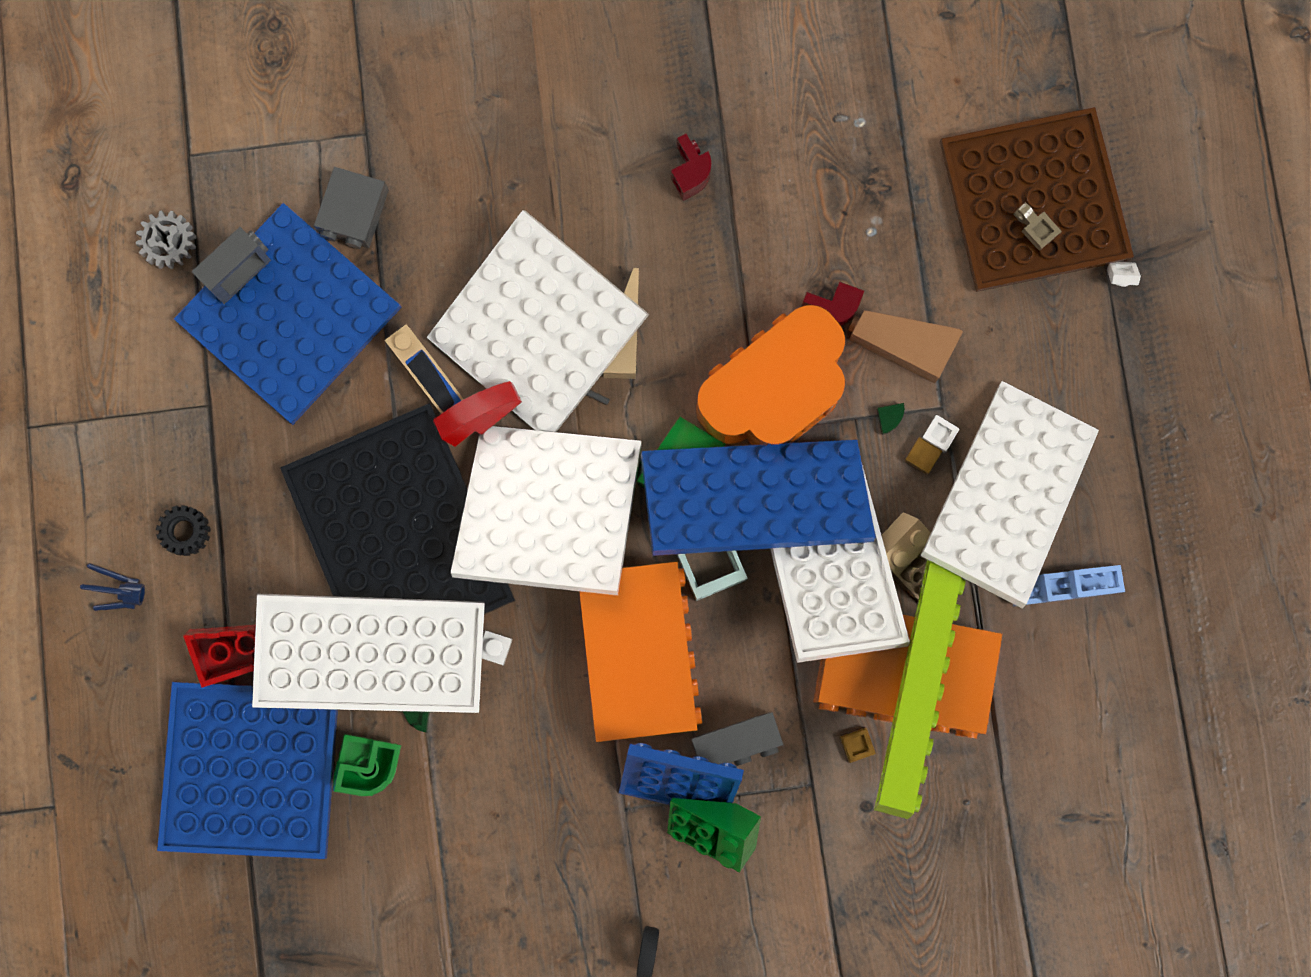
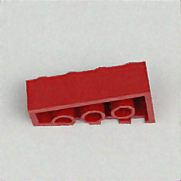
M256 625L189 629L183 635L201 688L254 671Z

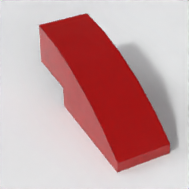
M508 381L487 388L460 401L433 421L441 439L456 447L474 431L482 435L522 403L514 384Z

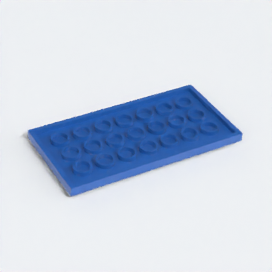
M858 440L768 444L767 446L747 445L642 451L641 453L653 556L874 542L876 538Z

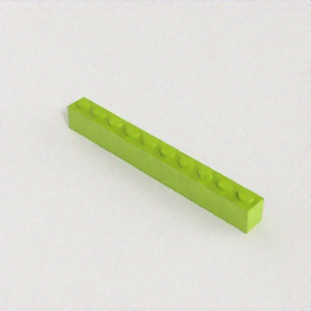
M928 559L926 561L874 807L875 811L909 819L914 812L918 813L921 806L922 795L918 794L920 783H925L928 767L924 766L926 755L930 756L934 740L929 737L931 728H935L938 722L939 711H935L937 700L941 701L945 687L944 684L940 683L942 673H947L950 657H946L947 648L952 647L955 631L951 630L953 621L958 619L961 605L956 604L958 595L963 594L966 579Z

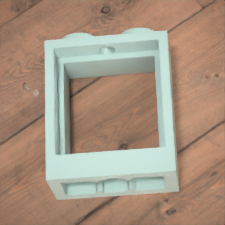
M727 551L735 572L699 587L685 554H677L696 601L748 579L736 551Z

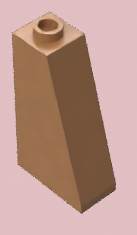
M865 310L861 317L855 315L848 329L853 332L849 340L933 383L939 379L963 333L962 330Z

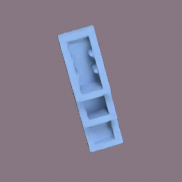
M1121 565L1039 575L1026 605L1125 592Z

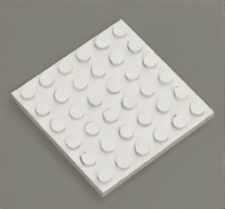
M522 210L427 338L486 389L511 381L522 401L512 411L534 430L557 432L649 314L527 211Z
M492 426L482 435L479 434L451 569L452 577L618 595L642 448L641 441Z

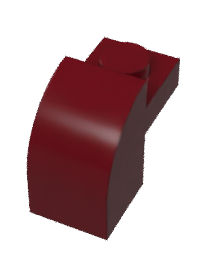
M687 134L677 138V149L685 163L671 170V180L683 201L698 194L706 187L710 179L712 164L709 151L701 154L694 139L690 141Z
M839 282L832 301L806 292L802 306L814 305L827 310L842 327L854 317L864 290Z

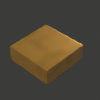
M919 437L904 461L928 475L942 450Z
M867 728L840 736L849 763L876 754Z

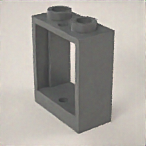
M239 227L203 260L192 273L225 304L271 261L266 255L269 249L251 230L246 233Z

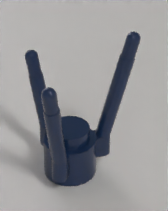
M91 563L87 564V568L125 582V584H120L119 588L81 584L80 589L117 594L118 600L123 601L95 605L93 610L135 609L136 605H142L145 596V585L140 584V579L129 578Z

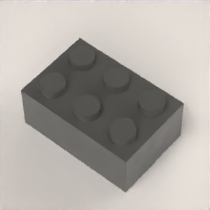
M773 712L691 738L696 756L704 757L709 762L716 764L734 762L736 766L751 762V756L760 753L761 757L778 753L777 747L783 745Z

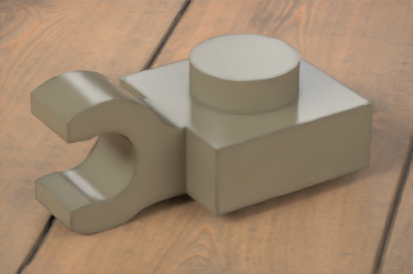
M1026 202L1013 213L1020 222L1027 225L1022 232L1039 251L1062 232L1045 212L1037 216Z

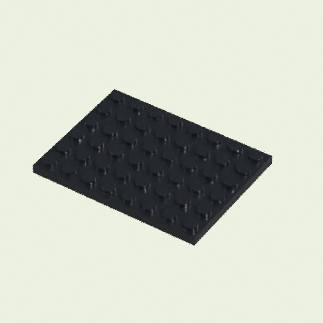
M430 403L282 466L280 469L333 596L481 601L485 603V615L516 600L508 583L454 578L451 575L468 489L448 443L441 439L433 420L437 417Z

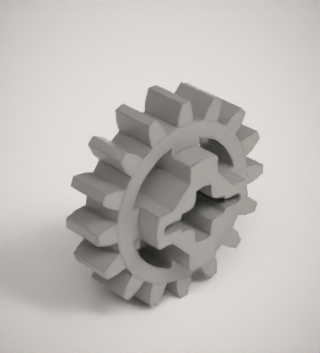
M161 210L157 218L150 214L149 223L141 222L144 230L136 232L142 238L136 241V245L142 248L139 254L144 258L147 257L146 261L149 264L153 265L156 263L159 269H162L165 264L170 269H173L174 262L181 266L184 265L182 258L185 256L190 259L192 256L188 253V250L196 249V246L191 242V240L196 239V235L190 232L193 226L189 222L185 223L186 219L182 215L177 217L173 211H170L168 216H166ZM163 233L167 236L170 247L165 244ZM162 253L169 254L167 256H160Z

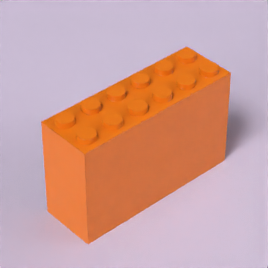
M678 562L622 568L618 595L579 591L596 742L697 730V724H702L701 709L694 705V696H699L697 679H691L690 669H695L694 651H688L687 641H692L690 623L685 624L684 614L689 612L687 595H681V587H685L684 568H678Z
M903 615L910 640L915 617ZM952 624L951 630L955 631V638L952 647L947 648L946 657H950V663L947 673H942L940 683L944 684L945 687L941 701L937 700L935 711H939V717L936 727L931 728V731L949 733L950 729L956 730V736L977 739L978 734H986L1002 634ZM908 646L821 659L813 702L819 703V709L838 712L839 708H845L848 715L866 717V714L870 713L874 714V720L893 722Z

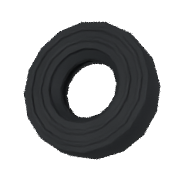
M645 926L643 930L636 972L637 977H652L659 938L658 928Z

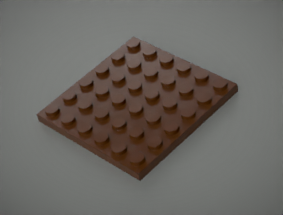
M1095 107L946 137L940 140L976 292L1105 266L1110 263L1129 261L1134 258ZM1025 202L1037 216L1045 212L1062 231L1040 251L1023 234L1022 230L1027 225L1020 222L1013 214Z

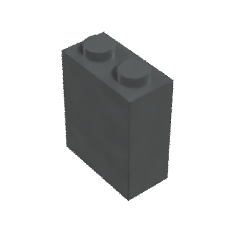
M334 167L314 224L320 237L333 242L336 239L346 241V245L356 249H360L361 246L370 248L389 191L385 181Z

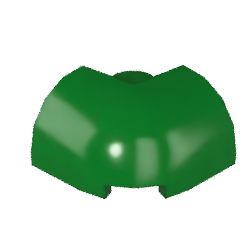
M344 734L339 759L335 767L333 791L358 796H373L383 791L392 782L396 773L401 745Z

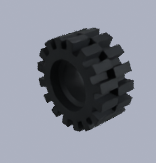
M181 505V507L174 506L171 511L167 509L164 512L166 514L165 517L160 516L158 520L161 521L160 526L156 525V530L159 531V534H156L158 540H161L160 545L166 548L167 551L180 556L199 553L198 549H204L206 546L204 542L210 539V536H207L208 532H211V527L207 525L209 521L204 517V514L184 505ZM181 521H189L193 526V534L186 541H179L174 535V528Z

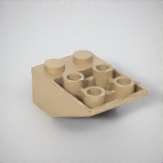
M903 512L881 536L893 579L918 602L927 561L921 554L931 532L918 518Z

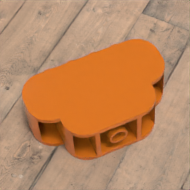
M807 305L797 308L788 316L783 313L772 322L773 327L765 333L762 330L751 339L752 343L746 349L743 347L738 348L730 355L731 360L723 366L720 363L708 373L710 376L700 387L696 406L698 420L708 434L725 444H737L745 439L752 445L767 446L768 444L793 443L833 411L845 387L844 374L837 364L844 350L845 335L839 323L827 310L818 306Z

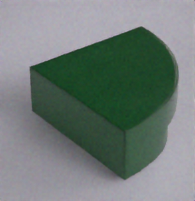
M904 403L876 409L882 435L890 433L900 424L905 410Z
M403 711L406 720L412 727L421 732H428L430 712Z

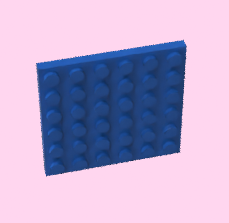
M282 203L254 233L269 249L266 255L271 261L225 304L204 286L174 320L287 421L294 425L402 307L328 241L320 237V234L288 206Z
M172 682L157 851L326 859L338 709L252 707L253 686L212 684L201 688L200 683Z

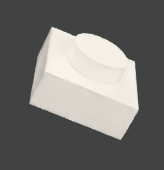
M1115 262L1108 265L1107 272L1112 284L1123 287L1139 285L1141 275L1136 263Z
M936 415L922 439L945 453L958 433L959 428Z
M485 631L482 643V659L504 665L513 639Z

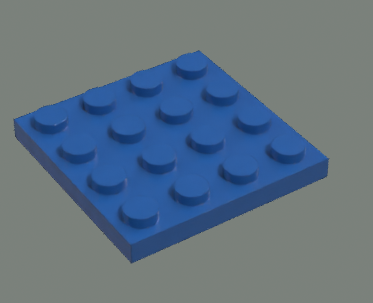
M644 743L630 744L619 793L670 805L672 798L733 803L741 784L744 770L738 769L737 766L731 763H711L708 759L700 756L692 758L681 756L679 752L674 750H655L650 745Z

